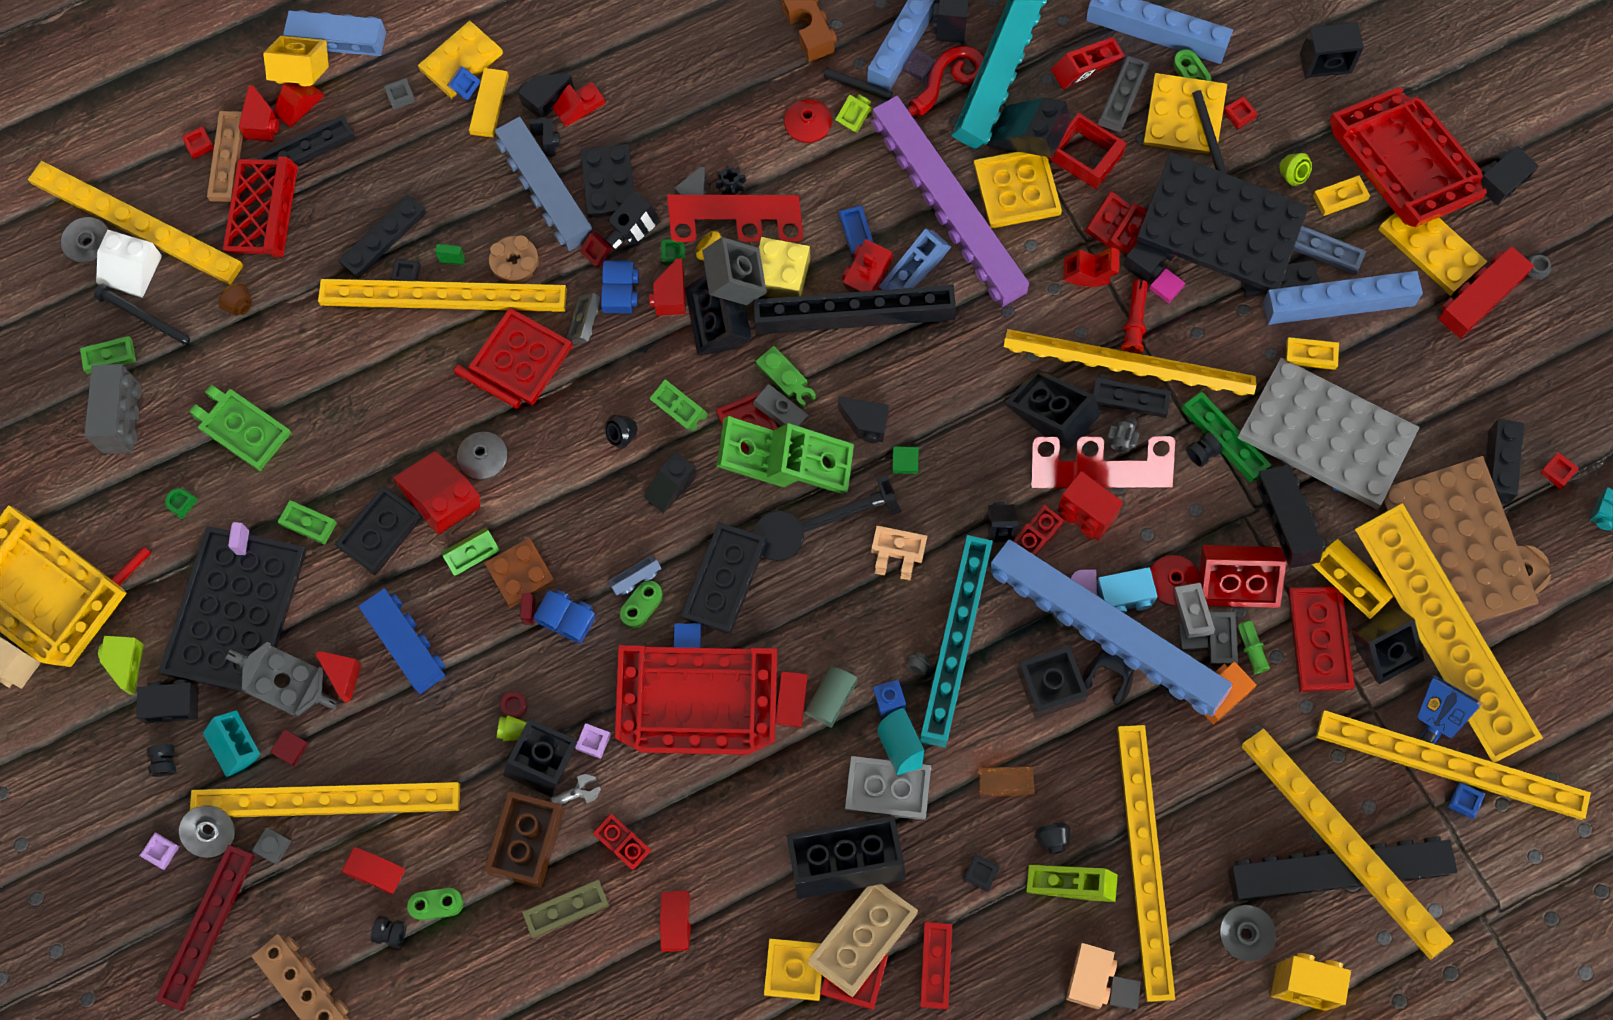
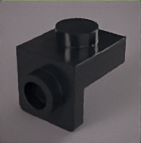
M539 117L537 119H530L529 126L532 135H543V146L546 156H556V147H560V134L556 132L553 118Z

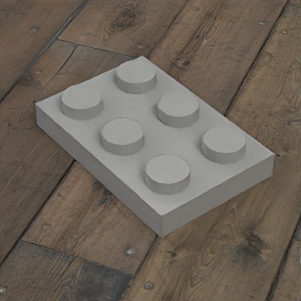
M851 756L845 811L926 820L931 765L922 764L920 769L897 775L890 760Z

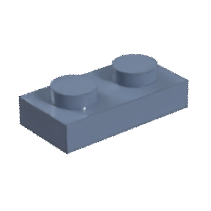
M650 555L607 582L616 595L620 593L623 595L632 591L635 588L634 585L642 580L648 581L655 577L657 571L662 568L658 561Z

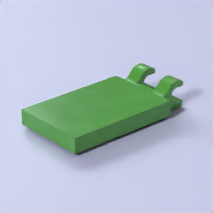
M210 385L205 393L217 404L209 413L195 404L189 413L201 422L198 427L200 431L260 472L292 432L232 389H229L224 394L213 385Z

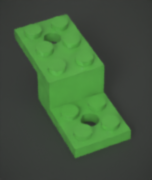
M728 416L723 420L716 467L781 487L801 481L844 494L848 492L854 444L790 423L775 430H770ZM742 442L746 443L749 447L748 455L744 454L741 450ZM823 456L827 457L830 461V468L824 466L822 462Z

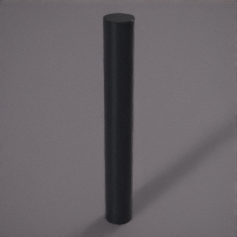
M826 68L824 72V77L885 100L892 98V91Z

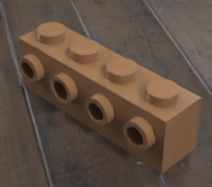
M277 934L251 956L300 1020H350L346 1015L349 1012L348 1008L340 999L334 1000L330 995L332 991L330 985L323 978L319 980L313 973L316 970L315 966L307 957L301 958L297 952L299 946L290 936L286 938Z

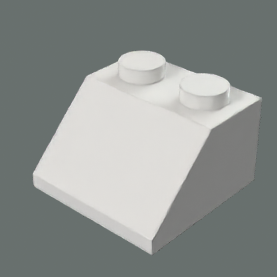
M107 230L97 252L96 283L98 285L104 283L110 289L143 298L162 255L151 242Z

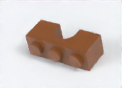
M780 0L781 8L790 25L800 21L809 24L807 28L799 30V44L808 62L834 53V42H837L834 30L828 28L826 14L823 9L819 10L817 6L818 0Z

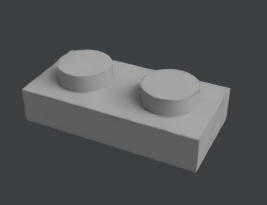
M1201 583L1175 587L1173 592L1187 639L1212 635L1215 628Z

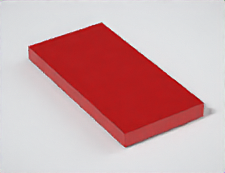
M1335 586L1289 588L1288 597L1299 691L1353 690L1355 685L1343 594Z

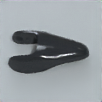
M1102 649L1087 666L1082 679L1087 690L1092 687V678H1095L1094 674L1098 668L1104 667L1118 673L1123 678V684L1121 688H1118L1119 692L1112 697L1113 704L1118 706L1130 693L1135 670L1128 667L1124 663V659L1118 655H1111Z

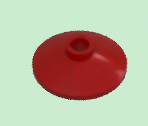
M804 99L795 102L788 108L784 117V125L787 133L793 139L799 142L812 143L821 140L828 134L832 125V116L829 109L823 103L813 99ZM806 115L812 116L809 119L804 118Z
M1165 556L1156 561L1150 569L1158 596L1157 599L1166 605L1178 606L1173 592L1175 587L1201 583L1200 574L1196 566L1181 556ZM1171 575H1179L1180 581H1173Z

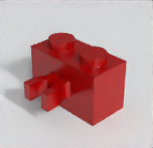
M865 239L863 245L859 244L854 252L853 258L855 260L852 266H847L842 275L845 289L851 292L877 291L894 259L892 251Z

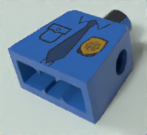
M1438 676L1434 677L1417 717L1427 724L1420 737L1432 744H1436L1442 733L1450 738L1454 737L1483 703Z

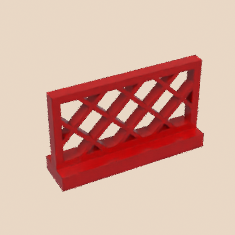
M278 157V160L238 159L223 245L225 253L271 254L273 257L284 256L298 166L288 157ZM245 166L254 167L256 172L248 179H245ZM270 167H276L275 175L268 180L263 173ZM261 176L266 183L255 191L251 184ZM248 187L253 194L242 202L240 194ZM270 188L272 190V197L264 203L259 196ZM257 199L262 206L251 214L247 207ZM244 210L249 217L238 225L236 222L237 215ZM267 211L269 214L268 220L260 226L256 218ZM253 222L258 229L247 237L243 230ZM240 233L245 240L238 246H232L233 238ZM263 234L265 237L264 246L255 247L252 242Z

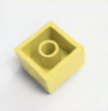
M761 237L759 249L767 293L762 296L772 298L802 296L810 263V246Z

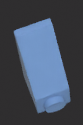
M924 229L879 287L882 290L914 288L937 266L952 246L936 232Z

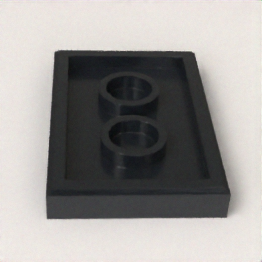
M383 485L334 545L376 576L422 520L423 516L416 508Z

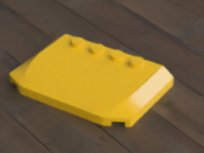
M8 505L0 516V632L38 662L72 667L127 593L121 586L27 515Z

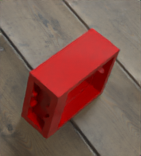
M1078 112L1074 119H1071L1053 158L1049 157L1048 159L1097 190L1124 155L1127 143ZM1077 132L1108 151L1094 170L1063 151Z

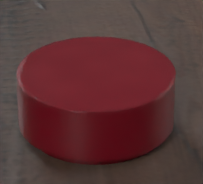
M508 692L500 701V709L506 717L508 715L518 719L526 713L527 701L519 692Z

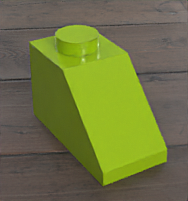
M104 636L103 644L99 646L98 650L100 663L122 690L130 695H135L144 644L136 638Z

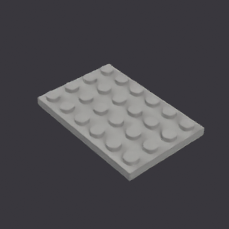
M1281 358L1242 428L1238 439L1378 510L1420 427Z

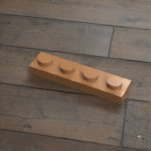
M219 111L207 192L209 201L231 202L237 162L240 159L243 134L239 129L242 112Z

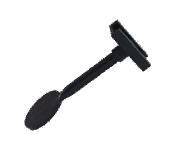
M887 475L877 478L879 491L870 494V497L799 522L792 514L783 511L770 512L761 517L755 525L753 533L764 536L768 540L762 556L767 560L776 562L788 560L796 555L802 547L805 532L873 507L876 509L886 505L892 515L902 512Z

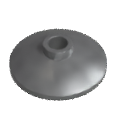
M83 217L71 222L61 236L63 252L67 257L76 262H90L97 259L98 249L108 230L107 226L99 219L92 217Z
M477 432L469 435L462 441L457 452V462L462 472L476 480H486L498 475L505 467L508 458L507 448L503 440L490 432ZM481 449L485 450V453L483 455H476L477 451Z
M210 805L191 809L183 817L179 826V836L182 844L189 852L199 857H215L224 853L227 846L233 842L235 835L234 824L230 816L222 809ZM207 824L211 825L214 830L207 831L204 826Z

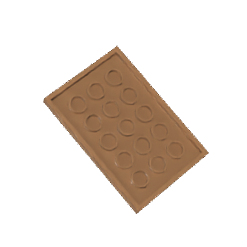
M1483 456L1390 486L1384 499L1387 511L1403 503L1474 623L1538 604L1537 596Z

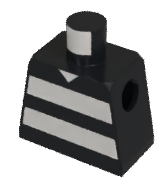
M633 190L609 218V223L614 230L605 240L614 249L624 240L631 246H634L661 221L652 206Z

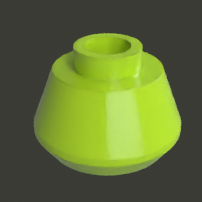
M1305 153L1287 155L1280 162V174L1292 186L1304 183L1312 170L1309 156Z

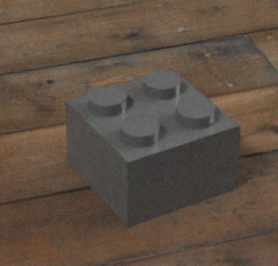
M721 237L702 250L709 295L748 305L754 299H758L767 293L759 248Z

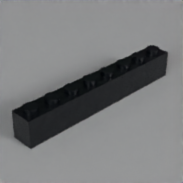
M954 285L754 299L756 335L955 320L956 312Z
M1440 836L1424 838V843L1414 844L1413 839L1398 841L1397 846L1387 847L1386 843L1370 845V848L1401 882L1448 877L1458 873L1451 840L1441 841ZM1332 849L1316 851V856L1306 857L1305 853L1290 854L1289 859L1279 860L1278 856L1261 858L1262 862L1252 863L1251 859L1235 861V866L1228 869L1234 902L1365 887L1336 853L1333 854Z

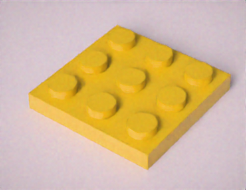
M1155 73L1143 145L1211 155L1192 93L1198 90L1202 91L1218 142L1227 84Z
M1014 152L974 160L973 166L988 225L991 229L1061 215L1062 209L1048 157Z

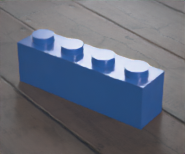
M384 588L358 607L414 689L421 694L446 677L442 671L445 665L437 653L433 656L427 649L431 644L424 634L417 635L413 629L417 624L409 613L405 615L402 613L400 607L403 604L395 593L390 595Z

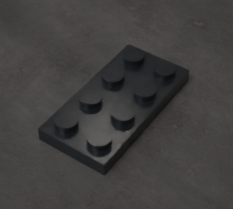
M718 522L681 614L682 619L731 635L768 541L767 538Z

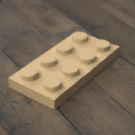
M882 884L868 886L809 958L808 965L853 998L916 917L918 910Z

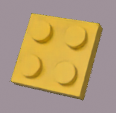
M769 939L764 996L820 1001L822 975L808 965V960L821 943Z

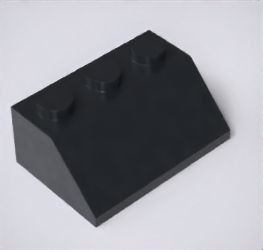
M706 274L685 288L697 355L702 356L734 350L752 339L746 306L709 295Z

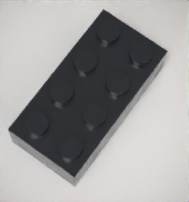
M894 816L786 835L797 899L906 880L905 864Z

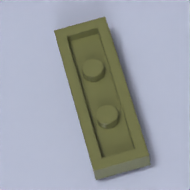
M598 879L522 913L531 937L534 939L610 905Z

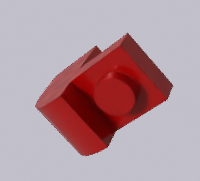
M1111 247L1097 255L1078 250L1064 258L1063 280L1078 286L1100 287L1110 284V277L1119 273V250Z

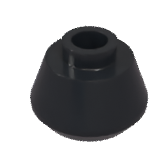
M616 414L608 418L605 424V434L613 446L620 449L625 448L636 438L638 427L632 418Z
M1065 822L1046 825L1036 830L1034 838L1043 851H1049L1050 855L1066 851L1065 846L1069 845L1071 828Z

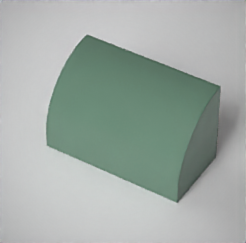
M830 667L804 714L832 728L857 685V677L842 669Z

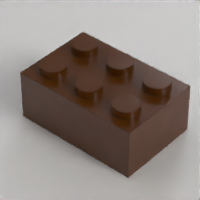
M508 791L484 871L491 876L542 889L565 812L561 804Z

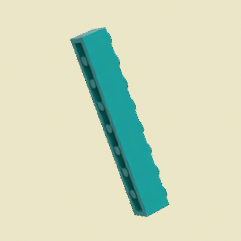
M1007 0L951 134L953 138L974 150L982 144L986 145L992 136L991 127L1000 117L1001 112L998 110L1009 95V92H1007L1008 86L1016 78L1017 72H1015V69L1025 56L1023 52L1024 47L1032 39L1033 33H1031V30L1038 23L1041 14H1039L1040 8L1045 5L1047 0Z
M967 535L921 733V743L943 748L947 746L992 540Z

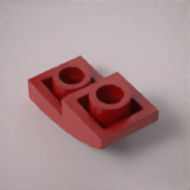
M1044 504L1013 542L1036 556L1059 530L1065 520Z
M612 814L592 833L632 871L651 851Z
M353 847L341 872L392 895L406 869L372 853Z
M688 890L661 892L660 941L662 952L689 950L691 924L689 922L690 894Z

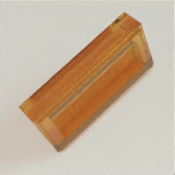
M1033 767L979 768L980 796L1034 795Z

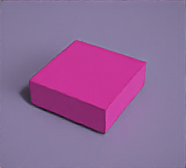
M1165 269L1151 284L1150 290L1169 304L1184 288L1185 282L1168 269Z

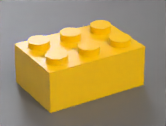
M1297 953V956H1291L1276 964L1270 997L1323 1011L1346 1005L1351 970L1344 969L1343 964L1340 962L1326 960L1325 963L1314 961L1315 957L1312 955Z

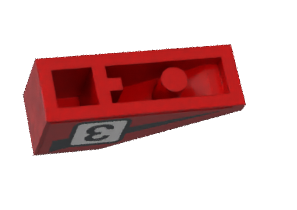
M1114 37L1066 53L1050 70L1062 89L1081 83L1119 62L1126 56Z

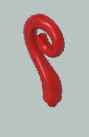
M966 45L955 46L944 51L931 68L925 90L909 101L910 107L907 110L911 116L921 117L934 106L939 96L943 72L951 62L961 58L973 62L975 70L971 74L962 72L964 68L962 60H958L951 68L955 81L963 85H972L984 58L983 54L976 48Z

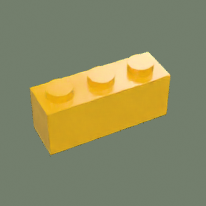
M1339 539L1335 540L1323 551L1320 563L1311 564L1369 619L1394 597L1389 586Z

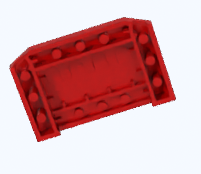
M1400 87L1333 113L1329 121L1334 137L1405 225L1418 227L1481 200L1486 195V188L1483 189L1481 183L1483 178L1481 169L1427 104L1416 96L1413 99L1402 93L1404 89Z
M619 645L615 739L641 753L750 755L775 743L777 648L723 649Z

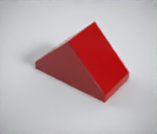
M285 83L282 86L273 113L292 128L324 97V94L313 85L300 86L298 83Z
M322 651L317 652L316 656L339 697L345 703L351 701L362 665L353 658Z

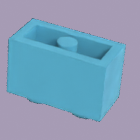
M1150 567L1103 576L1097 580L1098 596L1123 613L1126 612V609L1136 608L1138 611L1149 609L1158 597Z

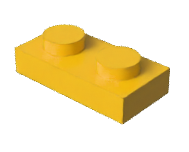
M1359 175L1314 192L1313 197L1322 215L1325 216L1365 202L1369 199L1370 194Z
M1288 337L1286 341V362L1297 366L1336 370L1338 367L1339 343Z

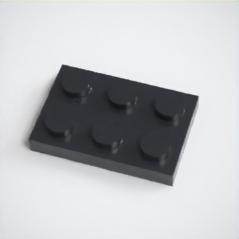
M629 144L581 150L588 218L612 216L634 190Z

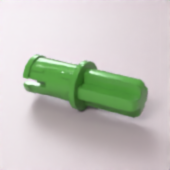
M1245 621L1240 623L1238 629L1245 646L1243 651L1248 654L1254 674L1269 670L1270 666L1262 649L1264 643H1260L1253 622Z

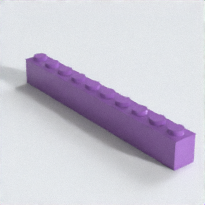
M895 96L873 108L871 124L874 130L882 134L888 150L894 151L899 166L907 170L915 188L919 187L927 206H932L935 210L938 222L946 226L954 244L958 243L962 249L961 252L965 261L972 263L977 278L988 286L991 298L995 302L998 301L1004 307L1027 294L1028 280L899 97Z

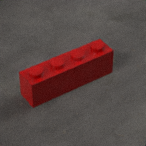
M1512 246L1505 253L1499 251L1490 261L1492 265L1489 268L1482 267L1474 276L1476 280L1472 284L1469 282L1465 283L1457 292L1459 296L1455 300L1451 297L1441 307L1443 313L1438 320L1460 339L1527 277L1533 269L1534 265Z

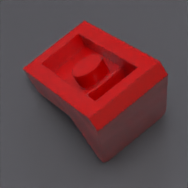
M593 82L576 91L569 84L552 109L562 124L567 127L606 103Z

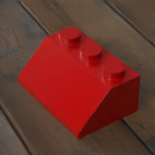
M1202 545L1200 581L1207 606L1280 608L1286 568V559L1281 547Z

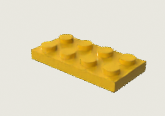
M1394 213L1378 229L1450 296L1488 262L1440 218H1436L1418 227L1405 225L1398 215Z

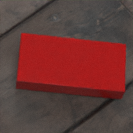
M781 672L776 725L802 728L808 674Z

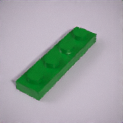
M1202 391L1183 405L1181 410L1203 433L1209 432L1216 437L1221 444L1222 453L1250 483L1258 478L1259 471L1270 468L1271 464L1254 446L1238 439L1240 431Z

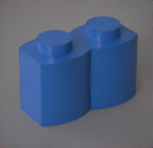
M633 261L603 262L601 296L603 313L633 314V306H638V291H634V283H639V269H635Z
M548 590L533 617L535 622L578 644H582L596 619L595 613L592 612L593 608L582 601H579L578 604L569 600L570 596L560 590H556L555 593Z

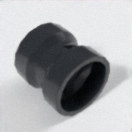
M1205 432L1200 436L1198 442H1192L1186 447V452L1194 464L1203 467L1209 462L1210 457H1216L1222 452V447L1214 435Z
M160 744L147 748V757L151 760V764L148 767L149 776L164 777L177 772L176 764L173 762V756L175 755L174 745Z
M379 915L372 928L371 942L377 944L385 942L390 947L399 949L406 935L407 922L400 920L393 922L388 917Z

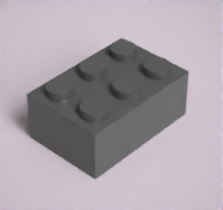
M122 364L92 365L84 437L102 454L133 453V446L137 443L135 425L136 421L139 420L137 404L138 398L142 394L141 384Z

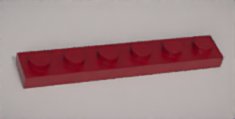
M230 845L227 846L155 1001L184 1011L255 855Z

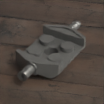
M269 642L263 644L249 656H244L230 649L225 658L241 665V691L293 716L299 717L314 704L318 705V703L334 710L339 701L324 694L322 691L323 668H317L271 646ZM279 674H284L288 676L290 684L285 688H279L275 685L274 678Z

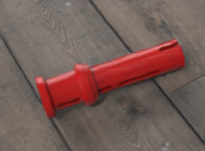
M1140 280L1132 282L1129 319L1123 328L1125 341L1121 345L1122 351L1141 354L1144 351L1142 337L1146 333V327L1143 319L1148 282L1145 280L1142 281L1140 289Z

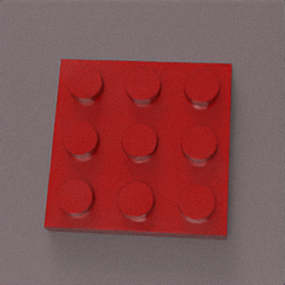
M509 308L469 365V369L471 372L533 406L573 347V344L568 339Z

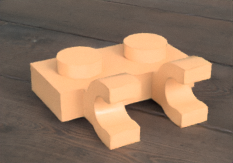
M876 526L871 553L878 554L875 574L885 576L890 556L904 559L900 579L910 581L914 562L922 563L927 536Z

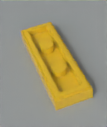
M484 68L469 128L471 135L494 138L509 76L507 71Z

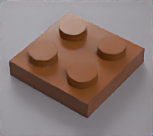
M530 537L485 562L486 567L510 608L521 602L522 593L534 595L555 583Z

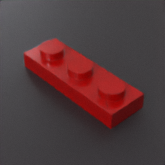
M924 923L920 1008L948 1010L952 924Z

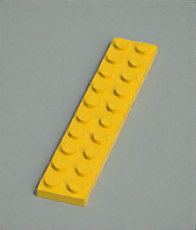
M1403 503L1356 528L1357 534L1402 610L1415 619L1419 639L1443 679L1483 703L1468 722L1492 762L1495 763L1543 739Z

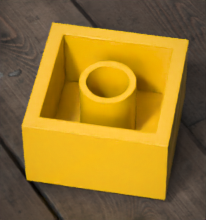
M280 36L263 53L266 80L275 81L278 84L291 82L298 83L300 86H310L329 67L327 42L322 39Z

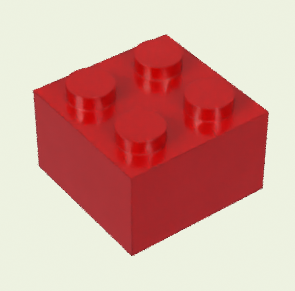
M1080 472L1062 494L1057 511L1066 522L1070 524L1073 522L1080 527V531L1086 537L1099 541L1117 519L1123 501L1086 474Z

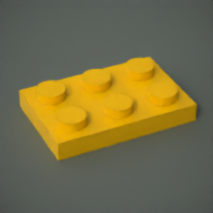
M468 21L425 58L418 67L424 75L452 99L457 93L450 89L447 84L459 66H463L477 77L484 71V68L490 66L503 52L494 41L471 21Z

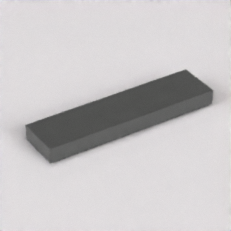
M1126 56L1098 125L1121 133L1147 72L1148 62Z

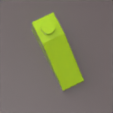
M1029 865L1027 893L1089 901L1116 902L1118 874L1105 868Z

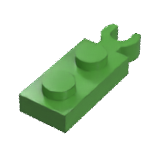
M775 346L755 361L756 366L788 399L793 395L796 396L797 404L804 409L806 407V403L802 400L803 396H809L812 400L816 399L815 392L811 388L804 387L807 384V379Z

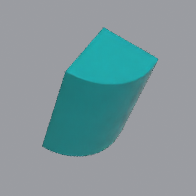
M898 709L881 721L877 734L896 774L901 775L922 768L924 748L905 709Z
M237 710L213 717L203 732L226 777L244 770L261 755Z

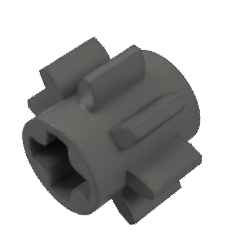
M1119 421L1116 427L1110 426L1106 441L1111 442L1110 447L1113 450L1126 453L1129 452L1130 447L1136 448L1140 433L1134 432L1135 426L1133 424Z

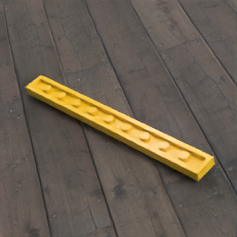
M43 161L39 163L28 178L32 185L138 239L153 243L156 248L228 285L232 284L243 267L241 261Z
M321 279L318 302L321 306L508 310L511 308L515 311L565 312L567 288L566 285Z
M1007 329L1004 347L1009 348L1012 352L1021 353L1026 351L1038 357H1058L1059 360L1064 362L1079 361L1090 367L1100 365L1116 372L1126 370L1138 376H1157L1163 381H1171L1173 379L1182 381L1189 386L1205 385L1212 390H1231L1238 395H1254L1256 389V376L1021 331Z
M1324 710L1321 714L1316 738L1576 819L1583 820L1586 818L1591 792Z
M1145 725L1120 726L1117 728L1145 999L1146 1002L1174 1001L1175 991Z
M1264 728L1243 743L1242 748L1430 960L1453 943L1454 940Z
M460 783L191 790L190 810L198 806L210 805L222 809L230 817L460 811Z

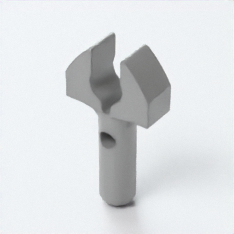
M583 774L577 777L578 783L575 788L550 798V802L564 804L580 797L585 799L587 803H590L598 797L601 788L597 787L591 791L583 790L586 784L597 781L596 777Z

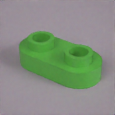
M1185 49L1176 54L1173 67L1179 77L1211 81L1209 72L1195 52Z
M645 581L641 583L622 606L620 618L626 627L631 629L641 627L661 603L663 593L661 587L656 582ZM647 590L654 591L650 597L645 596L644 593ZM631 610L638 612L635 617L628 616Z
M453 888L423 891L411 896L407 909L413 918L420 921L452 917L462 910L464 900L462 895ZM447 897L452 898L450 906L444 905V900ZM424 901V909L417 910L418 902Z

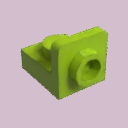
M858 94L857 98L849 95L835 120L858 133L869 112L873 113V108L869 106L871 101Z

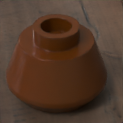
M231 284L219 296V307L232 315H244L251 308L252 299L248 288L244 284Z

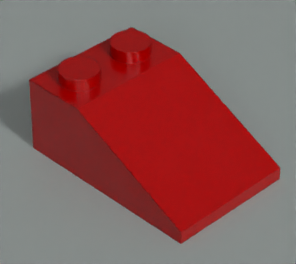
M436 451L393 477L394 482L437 535H440L480 509V495L464 475Z

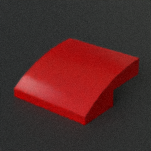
M1111 191L1084 232L1108 247L1116 248L1119 252L1128 255L1139 242L1136 241L1147 211L1135 202L1130 205Z

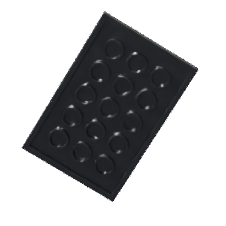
M1170 152L1136 241L1268 292V290L1279 289L1309 206Z
M207 526L158 673L164 676L245 693L241 691V665L225 658L230 649L244 656H249L266 642L271 643V646L277 648L307 549L300 545L248 535L246 555H236L228 546L230 531Z

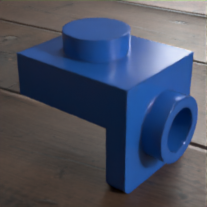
M898 680L877 685L873 688L880 719H884L892 712L904 708L906 711V702Z

